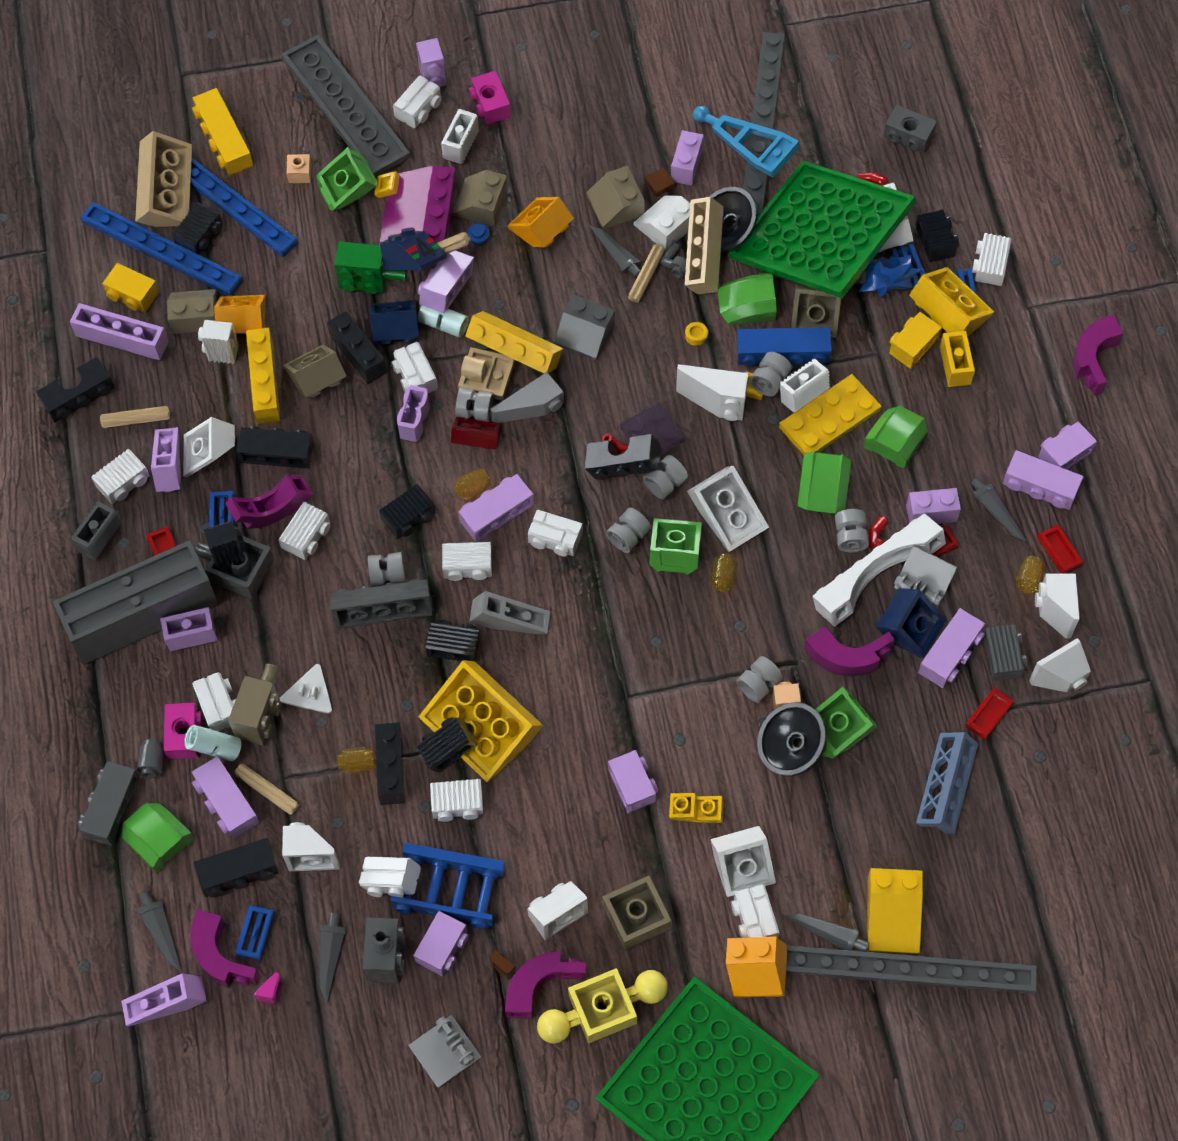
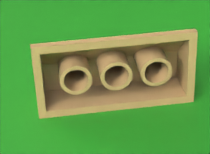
M154 131L140 141L136 222L152 227H171L180 225L185 216L188 215L192 144Z

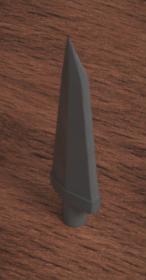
M589 225L620 267V270L622 272L630 271L637 278L641 271L637 266L641 262L603 229Z
M979 477L973 479L971 484L977 490L973 493L974 497L983 504L1012 536L1027 542L992 484L984 485Z
M144 892L140 895L144 906L138 908L137 912L167 963L181 971L163 909V903L161 900L153 902L150 893Z
M330 913L328 925L321 924L319 930V988L326 1003L346 928L338 926L340 918L338 913Z
M801 913L784 915L789 920L843 950L853 951L856 948L866 952L869 947L868 942L858 938L860 931L847 928Z

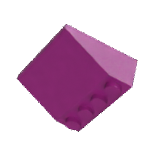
M428 166L398 173L400 175L398 192L395 195L387 196L379 245L387 240L389 235L400 234L402 229L411 227L415 228V231H425L436 243L448 239L457 183L455 167Z

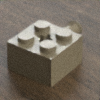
M266 664L261 680L248 676L244 677L228 719L234 736L239 737L240 740L264 746L266 738L270 739L273 732L272 722L274 716L277 717L281 710V702L274 687L280 673L278 666Z

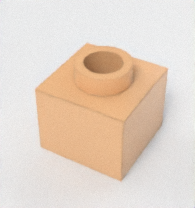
M310 154L287 155L288 182L311 183L312 164Z
M781 682L773 686L774 710L784 704L801 703L798 683Z

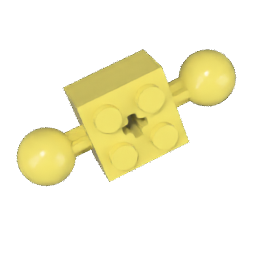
M616 968L568 988V994L574 1010L567 1013L556 1009L544 1012L537 1022L538 1034L544 1041L556 1044L567 1038L572 1027L581 1025L589 1044L636 1025L637 1015L632 1003L639 1000L647 1004L660 1002L667 994V980L660 972L647 970L636 978L634 986L625 989ZM602 1002L604 1006H607V1009H598V1004Z

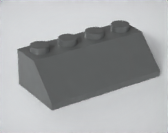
M412 579L405 583L389 582L384 586H364L357 590L341 589L330 595V607L336 629L433 616L427 579Z

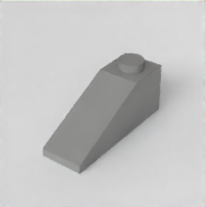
M546 372L491 408V421L502 423L544 416L551 411L555 412L564 403V393Z
M484 591L472 601L469 622L490 629L546 635L550 611Z

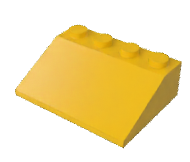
M466 660L460 663L418 716L434 732L442 727L441 723L450 717L463 719L478 745L461 758L486 782H490L510 763L544 726L475 661Z

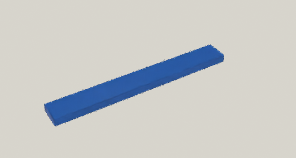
M191 158V187L281 257L287 255L298 244L296 237L199 162Z
M95 202L89 206L80 218L82 223L213 289H217V291L227 296H232L243 281L241 275Z

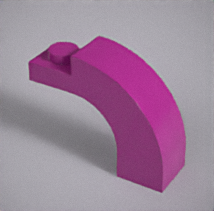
M1115 315L1101 318L1089 325L1082 333L1074 353L1073 370L1076 379L1084 377L1087 388L1091 389L1094 396L1102 394L1107 383L1097 362L1096 355L1104 349L1118 346L1123 336Z
M286 475L272 490L255 498L231 497L225 504L236 522H244L247 529L268 526L289 516L299 509L302 503L306 502L313 493L303 476Z
M824 627L806 638L804 649L813 661L829 672L842 676H861L878 669L880 659L885 658L892 652L895 639L888 632L867 646L850 648L839 643L827 627Z
M197 909L191 926V946L204 972L213 981L229 988L232 978L239 985L248 986L249 983L257 985L260 974L256 968L231 962L220 955L219 940L225 926L222 916Z
M561 951L544 953L526 962L516 972L508 987L505 1005L506 1018L532 1019L533 1001L537 990L544 983L553 979L586 980V963L575 958L566 959V962H561Z

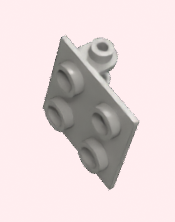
M913 545L900 575L897 576L894 582V588L920 589L935 608L938 609L957 567Z
M452 1015L447 1018L444 1016L436 1021L437 1025L408 1045L437 1088L481 1058Z

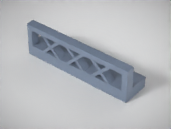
M965 732L940 733L916 824L920 827H937L945 834H955L978 743ZM954 740L953 747L946 752L947 741ZM947 761V769L942 774H939L940 767ZM941 784V792L933 797L934 789ZM935 807L934 819H926L928 812Z

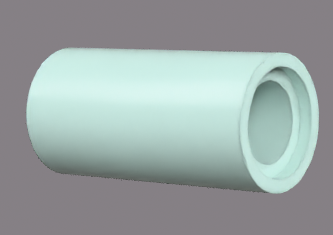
M421 306L418 313V322L461 338L467 329L469 317L447 309L445 313H441Z
M192 725L186 733L185 747L189 750L234 761L240 753L241 740L239 737Z

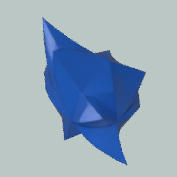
M911 255L901 258L891 256L890 259L882 256L877 260L873 259L867 268L866 281L859 292L876 290L879 296L882 297L893 289H913L911 277L924 269L911 268Z

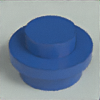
M475 223L467 230L468 237H470L471 242L475 245L484 244L490 236L488 227L482 223Z

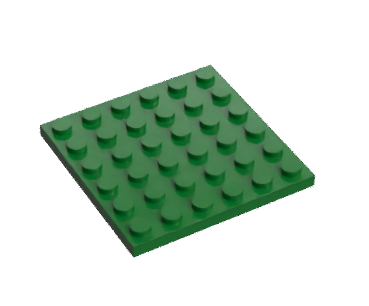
M802 161L760 213L756 227L749 239L740 247L730 251L729 256L731 260L843 298L916 204V198L910 194Z
M694 976L595 1097V1100L644 1141H770L820 1075Z

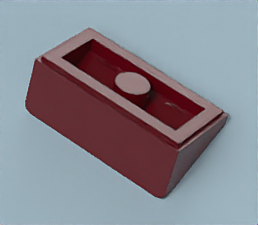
M456 417L451 428V443L495 450L498 446L502 424Z

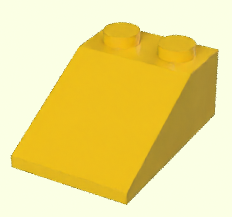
M870 869L868 875L867 942L869 947L867 952L920 954L923 896L922 871Z

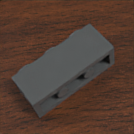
M108 761L105 767L100 769L97 776V787L95 791L90 793L88 809L85 814L81 815L78 823L79 831L84 838L110 846L113 845L140 778L135 769Z

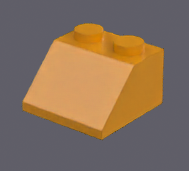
M538 197L507 227L532 247L546 248L554 242L553 238L558 233L564 232L569 227V223L574 217L560 197Z
M220 296L214 306L215 321L233 323L235 335L237 333H246V330L265 328L266 296Z
M776 936L727 938L726 967L734 997H785L787 945Z

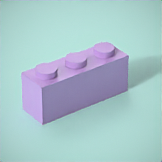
M458 251L447 253V258L438 262L437 266L429 271L425 282L422 281L418 288V294L420 295L419 305L445 313L472 276L474 257Z
M1016 450L1005 474L1003 484L1011 490L1027 493L1034 499L1050 502L1057 508L1070 510L1083 476Z
M518 474L507 477L500 482L499 486L483 492L480 498L474 502H468L463 505L460 511H458L460 523L473 540L478 542L534 505V495Z
M960 608L921 662L918 673L941 688H944L947 682L953 683L959 673V670H957L958 666L961 663L964 665L967 663L972 655L970 651L972 646H978L984 638L985 633L982 631L985 623Z
M218 756L192 771L195 780L191 783L199 795L205 794L208 800L204 803L212 815L217 813L221 819L217 823L224 834L229 832L234 840L259 824L256 814Z

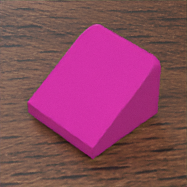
M275 972L255 992L254 996L257 1001L277 1004L283 985L281 975Z

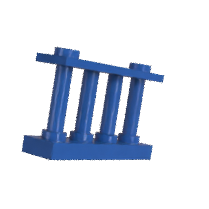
M404 843L402 851L404 858H410L420 866L422 863L432 865L434 871L427 901L411 900L412 895L404 894L403 898L392 896L391 904L397 912L402 914L416 912L436 916L438 911L458 921L471 923V926L485 929L486 926L493 927V915L486 913L494 880L497 878L504 879L505 861ZM447 868L455 869L459 873L451 907L436 904L443 873ZM472 873L481 874L484 877L476 912L461 909L468 878Z

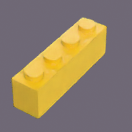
M215 88L192 97L195 105L192 107L193 114L196 120L201 119L200 127L204 136L209 135L210 139L208 142L212 152L217 151L219 156H216L221 169L225 168L228 175H232L252 167L251 154L218 89Z
M484 311L472 315L465 337L544 374L556 369L563 348Z
M270 329L246 330L253 411L257 424L281 421L273 340Z

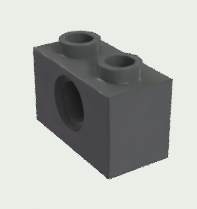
M896 104L885 124L883 137L891 142L907 146L911 150L924 153L935 133L937 121Z

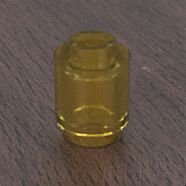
M474 469L455 479L456 485H454V490L459 498L463 497L465 500H468L485 491L491 483L484 469Z
M720 554L713 559L710 582L712 583L711 587L717 591H729L731 586L734 585L737 561L731 555Z
M1026 556L1021 562L1015 585L1021 592L1030 594L1039 590V583L1042 580L1045 569L1042 559L1035 556Z
M366 747L343 748L342 754H337L338 769H343L344 774L368 772V769H374L373 749H367Z

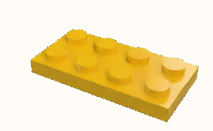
M851 374L781 421L779 428L803 455L813 451L820 453L880 412L882 406L856 377Z

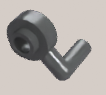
M673 242L660 259V264L671 268L672 274L682 279L685 278L686 259L680 256H676L674 260L672 259L681 248L677 242Z

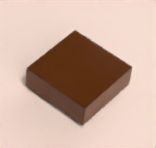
M664 167L645 176L646 184L656 197L675 188V182Z
M494 950L489 956L490 965L506 979L510 980L516 974L515 966Z

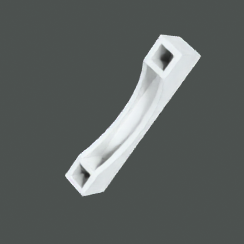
M925 513L912 520L909 525L893 534L885 543L874 548L862 560H858L847 571L839 574L831 583L820 588L813 595L816 611L835 627L853 613L856 601L865 586L885 569L906 561L913 545L930 554L944 546L946 542L943 528Z

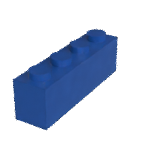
M830 327L737 329L738 365L754 366L760 364L768 352L779 353L791 365L812 362V359H816L821 364L830 363L832 352Z

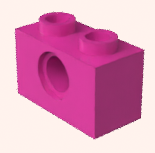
M492 71L471 78L472 87L469 88V93L472 101L476 100L477 113L479 117L484 118L486 125L510 118V103L497 72Z
M195 703L165 704L164 752L168 760L198 758V752L185 747L186 733L178 734L182 728H190L192 725L202 726V711H198Z

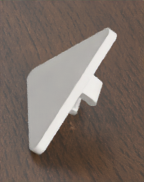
M319 664L313 666L280 697V702L330 714L332 707L321 666Z

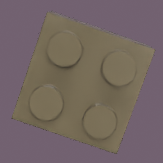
M650 876L602 896L604 910L624 951L671 930L672 921Z

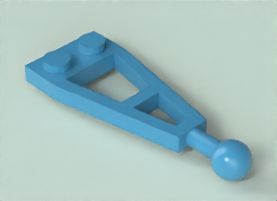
M698 106L693 111V118L697 123L707 122L711 124L713 132L753 167L771 177H774L800 148V142L797 139L781 131L722 115L718 119L711 115L709 109L705 106ZM728 126L741 131L733 138L724 128ZM751 134L774 140L759 158L742 145Z

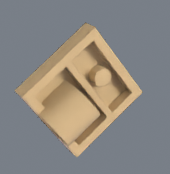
M470 347L468 356L464 357L458 391L460 387L474 389L475 393H478L480 390L493 392L494 399L503 401L515 360L504 354Z

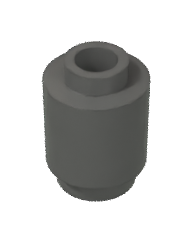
M147 739L140 746L137 771L141 773V776L155 778L156 775L162 773L165 752L161 741Z

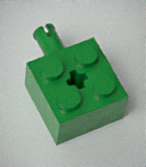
M338 242L334 266L339 289L348 292L364 291L370 294L384 293L386 279L406 281L407 270H384L380 245Z

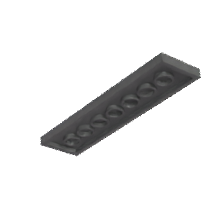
M319 35L281 54L282 60L348 147L358 151L367 160L375 177L410 158V152Z

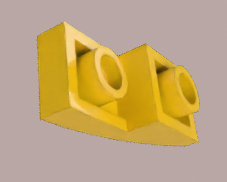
M670 793V819L699 823H723L724 798L722 796Z

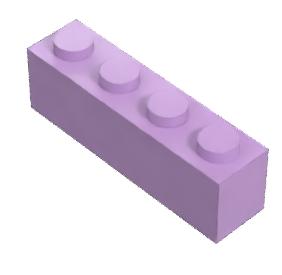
M81 303L78 304L70 320L74 334L77 337L159 361L169 342L164 327Z

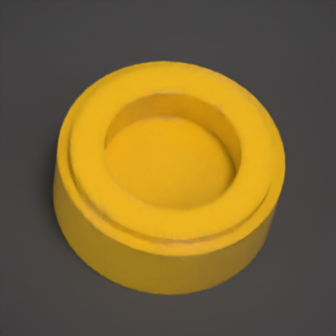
M693 322L686 327L685 339L689 344L699 346L707 341L708 329L703 323Z

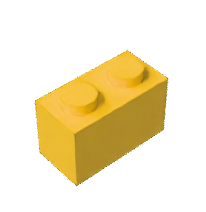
M116 263L102 283L106 296L114 302L120 301L131 310H139L146 313L160 293L156 280L119 263Z
M919 312L914 318L910 317L906 321L904 329L900 333L896 332L889 342L891 344L889 354L912 369L938 341L942 327Z
M966 331L943 333L940 352L948 387L971 385L975 369Z

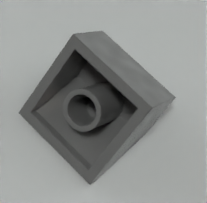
M573 294L563 312L554 344L597 360L615 325V310Z

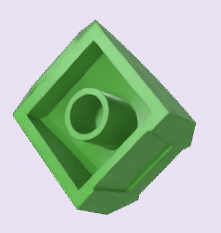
M349 147L316 175L319 190L329 209L333 211L359 199L373 189L378 182L367 160L358 151Z
M772 273L739 278L718 288L720 313L728 324L776 320V298Z
M900 405L887 409L866 436L863 448L871 452L873 451L905 469L928 433L925 419Z
M815 451L804 454L798 506L805 510L834 514L845 510L851 460L843 454L834 455L817 453Z
M654 518L649 565L657 572H680L688 575L698 568L702 522Z
M844 687L840 688L815 709L824 719L827 728V744L823 753L825 757H837L877 728L875 722L856 698Z
M145 803L123 823L122 839L156 874L185 846H188L195 840L192 833L160 803Z

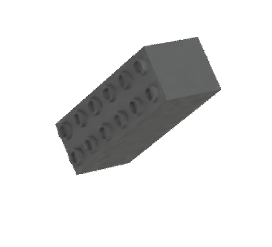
M190 540L53 601L70 642L83 665L162 630L160 618L207 607L210 608L218 604L210 581Z

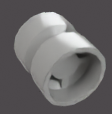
M768 352L760 362L759 368H756L751 376L750 384L759 393L766 396H774L780 389V381H784L787 378L792 366L779 353Z
M460 387L455 408L456 417L469 419L471 416H474L475 420L489 422L491 418L490 409L493 408L494 393L482 390L475 393L474 389ZM472 400H475L474 408H471Z
M667 455L660 461L659 470L650 471L645 474L643 481L653 495L663 500L674 491L673 486L678 487L688 478V474L684 466L676 458Z
M629 507L619 517V522H615L606 531V535L616 548L624 553H629L637 545L638 539H642L649 532L651 525L639 511Z
M847 509L838 512L835 515L838 549L843 552L853 553L869 547L866 513L860 509Z
M402 552L388 553L387 557H383L381 554L368 556L371 586H384L387 581L405 583Z
M760 656L750 666L751 671L746 670L736 680L739 689L756 703H759L769 693L768 688L773 689V686L783 679V675L778 667L764 656Z

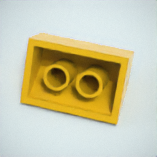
M948 267L922 275L909 294L915 301V304L926 311L930 318L939 324L946 333L966 331L967 337H969L995 313Z

